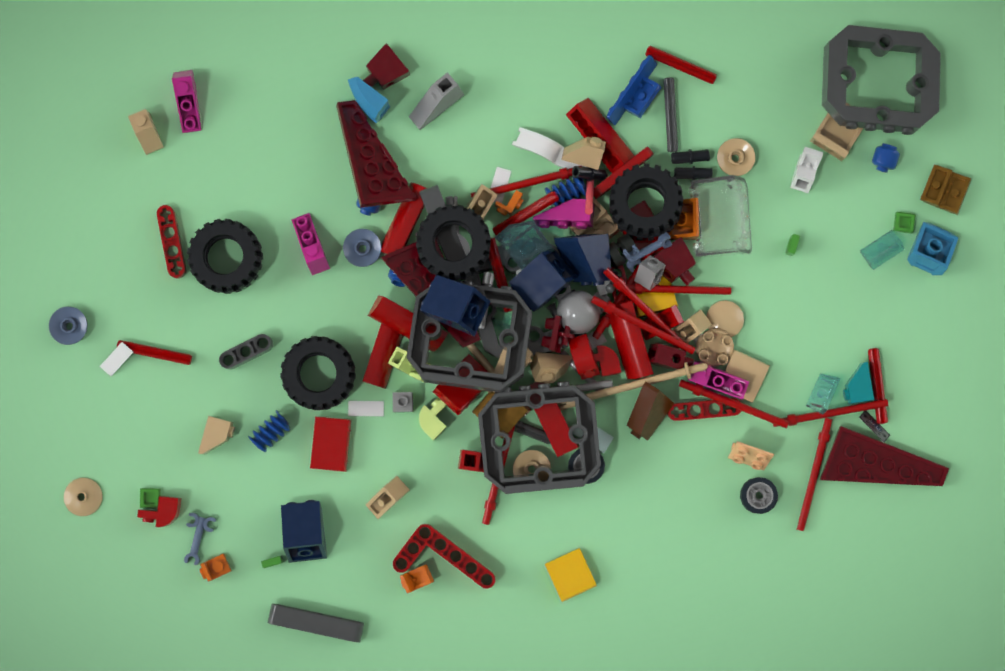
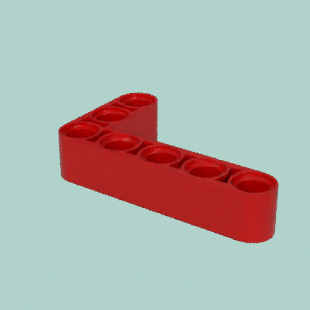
M429 524L420 525L393 560V568L397 572H406L427 545L481 587L488 589L495 584L493 572ZM427 527L430 529L431 534L428 538H423L420 535L421 528ZM437 539H443L446 542L444 549L439 550L436 548L435 542ZM410 543H416L419 546L417 553H410L408 550ZM456 550L461 553L462 556L459 561L451 559L452 551ZM399 558L407 561L405 569L397 567L396 563ZM470 562L475 563L477 566V570L474 573H469L466 570V565ZM485 574H489L492 577V583L489 585H485L481 581L482 576Z

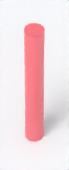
M594 180L586 181L585 213L588 215L593 213Z

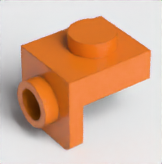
M516 190L507 206L496 201V211L504 216L507 214L512 215L514 210H519L524 200L521 199L523 193Z
M427 564L400 575L401 584L407 593L434 582Z

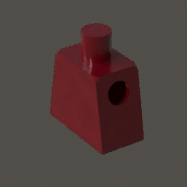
M386 43L366 65L370 75L363 79V81L371 87L378 83L384 90L408 77L410 72Z
M682 237L674 241L670 247L663 249L654 256V258L666 265L662 276L670 283L680 278L688 286L695 280L689 270L693 268L696 262Z
M660 343L650 344L648 357L652 365L671 370L684 368L685 362L689 366H693L694 359L686 357V351Z

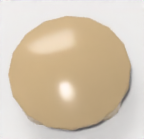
M726 300L713 304L706 316L712 324L708 328L709 330L721 329L727 332L731 338L740 332L744 323V316L740 307L734 302Z
M721 329L705 331L696 343V352L699 359L710 366L726 365L734 352L733 339L727 332Z

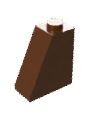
M646 381L640 391L627 426L632 430L630 433L639 440L643 437L648 441L674 405V402Z

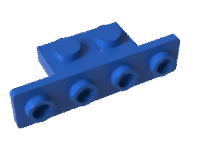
M648 55L642 61L636 74L631 77L625 90L620 93L614 106L609 109L606 117L611 124L616 125L625 111L641 118L662 88L658 83L648 79L657 66L652 56Z

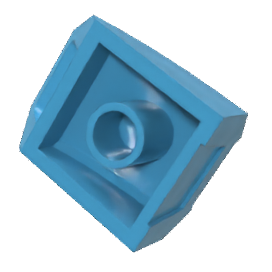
M359 77L348 79L349 86L358 105L375 123L379 122L390 108L388 99Z
M923 222L907 260L911 266L920 268L932 275H943L948 269L958 237L936 225Z

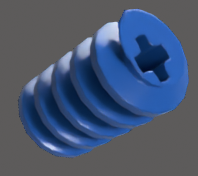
M573 177V183L566 179V185L559 182V188L554 184L551 186L552 191H555L559 197V200L552 204L555 207L559 205V202L565 203L566 199L571 200L574 196L580 199L581 193L586 197V186L582 178L579 180ZM547 187L545 188L546 195L552 192Z
M277 410V417L270 415L271 423L265 420V428L259 425L260 432L258 433L253 430L254 438L248 436L253 444L263 452L267 451L265 445L273 446L271 440L279 441L277 434L282 437L284 436L283 429L288 432L290 431L289 423Z

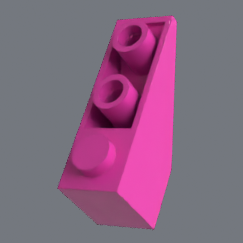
M193 70L174 72L172 83L182 133L201 131Z
M571 199L534 216L533 220L536 226L540 228L557 226L560 229H567L568 227L587 229V227H593L595 205L593 203V213L588 215L585 213L586 199Z
M310 213L291 219L311 274L315 275L330 269Z
M695 360L693 365L700 364L702 362ZM710 365L704 371L692 373V379H688L689 381L742 400L749 384L747 380Z

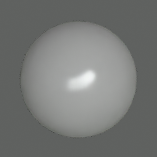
M573 291L566 294L560 300L557 307V316H562L561 325L564 329L565 326H569L570 333H587L598 323L600 307L591 303L593 297L591 294L584 291Z

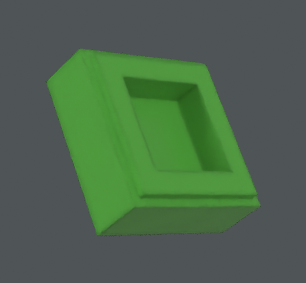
M896 212L893 231L912 234L916 214Z
M793 234L790 236L785 252L786 255L793 256L795 254L800 239L799 235Z
M140 488V508H158L161 489Z
M281 555L261 561L263 568H268L281 564L284 561Z

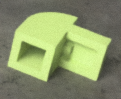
M396 347L388 364L424 382L409 363L407 351Z
M439 397L431 404L433 407L431 410L424 405L419 414V423L422 430L433 441L447 428L436 417L447 406Z

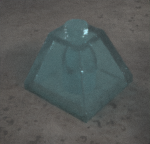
M534 221L508 225L495 236L501 247L521 270L540 253L552 248Z

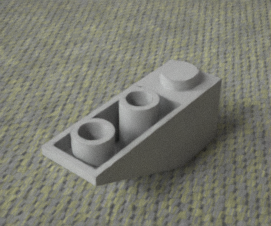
M447 72L432 84L409 118L421 130L464 96V93Z

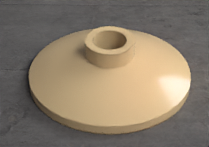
M739 138L729 139L720 146L717 153V162L721 170L726 174L742 176L752 169L755 163V152L747 141ZM732 156H738L739 160L734 162Z
M527 450L515 459L513 475L534 474L528 471L529 466L537 468L538 466L546 465L551 468V464L543 453L536 450ZM546 471L538 473L540 480L544 481L549 477Z
M75 479L65 489L64 503L67 509L77 516L93 514L102 503V490L92 479ZM81 493L85 496L83 501L78 498Z

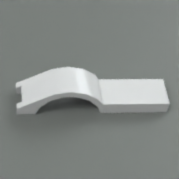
M520 127L517 141L512 143L513 146L536 153L561 168L569 169L574 166H581L561 160L565 147L539 133Z

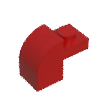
M676 305L657 314L671 329L684 322ZM649 317L643 320L660 329ZM641 329L645 340L655 337V335Z
M587 334L575 337L574 339H568L573 361L581 379L584 380L600 375Z
M596 346L597 354H594L596 362H599L601 377L620 374L621 367L617 354L607 346Z
M460 450L458 469L484 472L482 453Z
M159 496L157 511L141 509L138 510L137 517L143 518L142 522L154 523V519H156L155 527L168 526L178 518L182 498Z

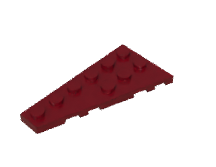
M356 100L337 102V112L360 208L416 201V194L411 191L407 180L400 174L398 166L384 144H381L376 131L367 122V117Z
M435 240L436 250L439 253V255L444 258L439 248V245ZM417 242L381 257V260L415 297L430 287L431 282L436 276L431 274L422 264L416 247ZM439 322L462 348L481 340L478 332H476L474 337Z
M840 426L819 480L943 486L949 468Z

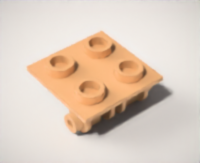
M737 441L736 443L733 442L732 451L728 458L732 459L735 463H743L756 470H765L774 454Z

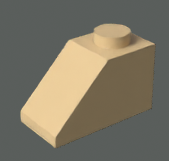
M146 109L128 116L146 155L164 148L152 117Z
M597 137L583 138L565 147L561 160L598 170L606 142Z
M482 184L465 208H471L484 219L497 194Z
M699 310L674 328L673 331L684 342L688 343L712 324L703 311Z
M536 352L530 365L534 381L554 383L567 372L572 356Z
M208 416L198 453L205 455L228 442L229 437L232 438L234 435L235 427H233V422Z
M396 476L366 506L379 519L409 491V488Z

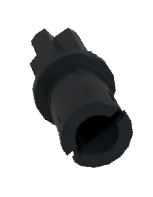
M689 149L686 152L671 154L672 164H693V162L710 160L708 149L697 151Z
M574 166L572 169V176L574 178H582L587 181H603L608 176L606 170L603 169L596 170Z
M695 166L692 168L676 167L674 169V176L676 179H692V181H695V179L712 180V168H695Z

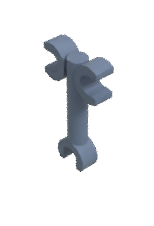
M665 232L659 236L657 241L641 250L635 245H632L633 250L629 253L624 249L623 254L628 260L626 264L628 269L634 272L633 267L636 264L640 265L642 257L661 247H670L672 243L669 240L671 238L669 234Z
M189 513V516L195 518V523H187L186 525L188 527H196L190 553L185 556L184 562L188 563L189 558L193 556L195 558L194 565H198L200 562L198 550L203 530L213 532L214 529L208 527V522H216L217 519L213 517L206 519L199 517L196 513Z

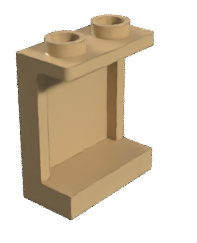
M827 113L810 142L843 161L863 128L847 129L846 126H839L831 115Z

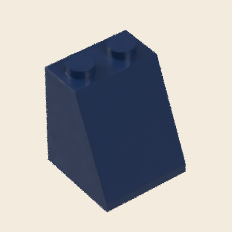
M583 234L554 238L561 257L578 276L573 282H581V285H592L593 282L595 286L604 285V281L610 280L603 273L606 268L609 267L611 269L608 234Z
M554 248L540 253L509 283L512 290H515L529 309L535 312L571 284L578 276Z
M436 275L430 284L425 299L422 301L420 311L432 319L475 337L491 301L472 286Z
M307 500L304 503L289 502L286 505H281L283 549L288 562L327 559L320 501Z

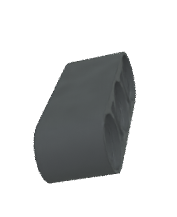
M265 334L257 335L223 352L219 357L220 365L226 369H235L269 352L273 347V341ZM263 338L268 340L266 348L259 347V341ZM244 347L251 349V354L248 357H243L242 355ZM232 355L234 361L231 365L227 366L224 360L227 356Z

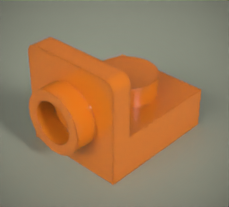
M225 554L201 563L202 568L199 569L203 579L207 578L208 582L232 571Z

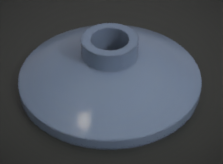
M357 229L346 237L343 244V252L351 264L358 267H366L375 263L379 258L381 242L374 232L368 229ZM360 246H366V251H359Z
M62 307L56 310L49 320L50 334L54 340L61 344H75L87 332V319L77 308ZM68 323H72L73 325L72 329L70 330L67 329Z

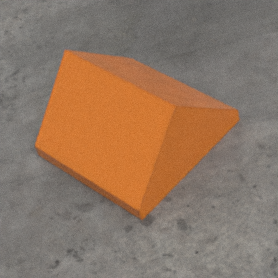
M698 198L683 199L680 219L677 225H674L673 230L668 233L671 237L669 240H677L680 237L683 240H696L699 237Z

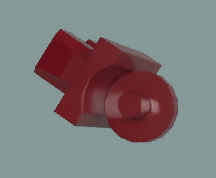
M556 315L555 318H546L545 328L553 331L551 337L543 336L541 346L555 353H561L562 345L567 346L568 339H574L575 335L570 334L569 326H565V329L561 325L562 316Z

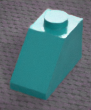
M868 362L860 363L845 384L843 397L845 401H848V404L874 400Z

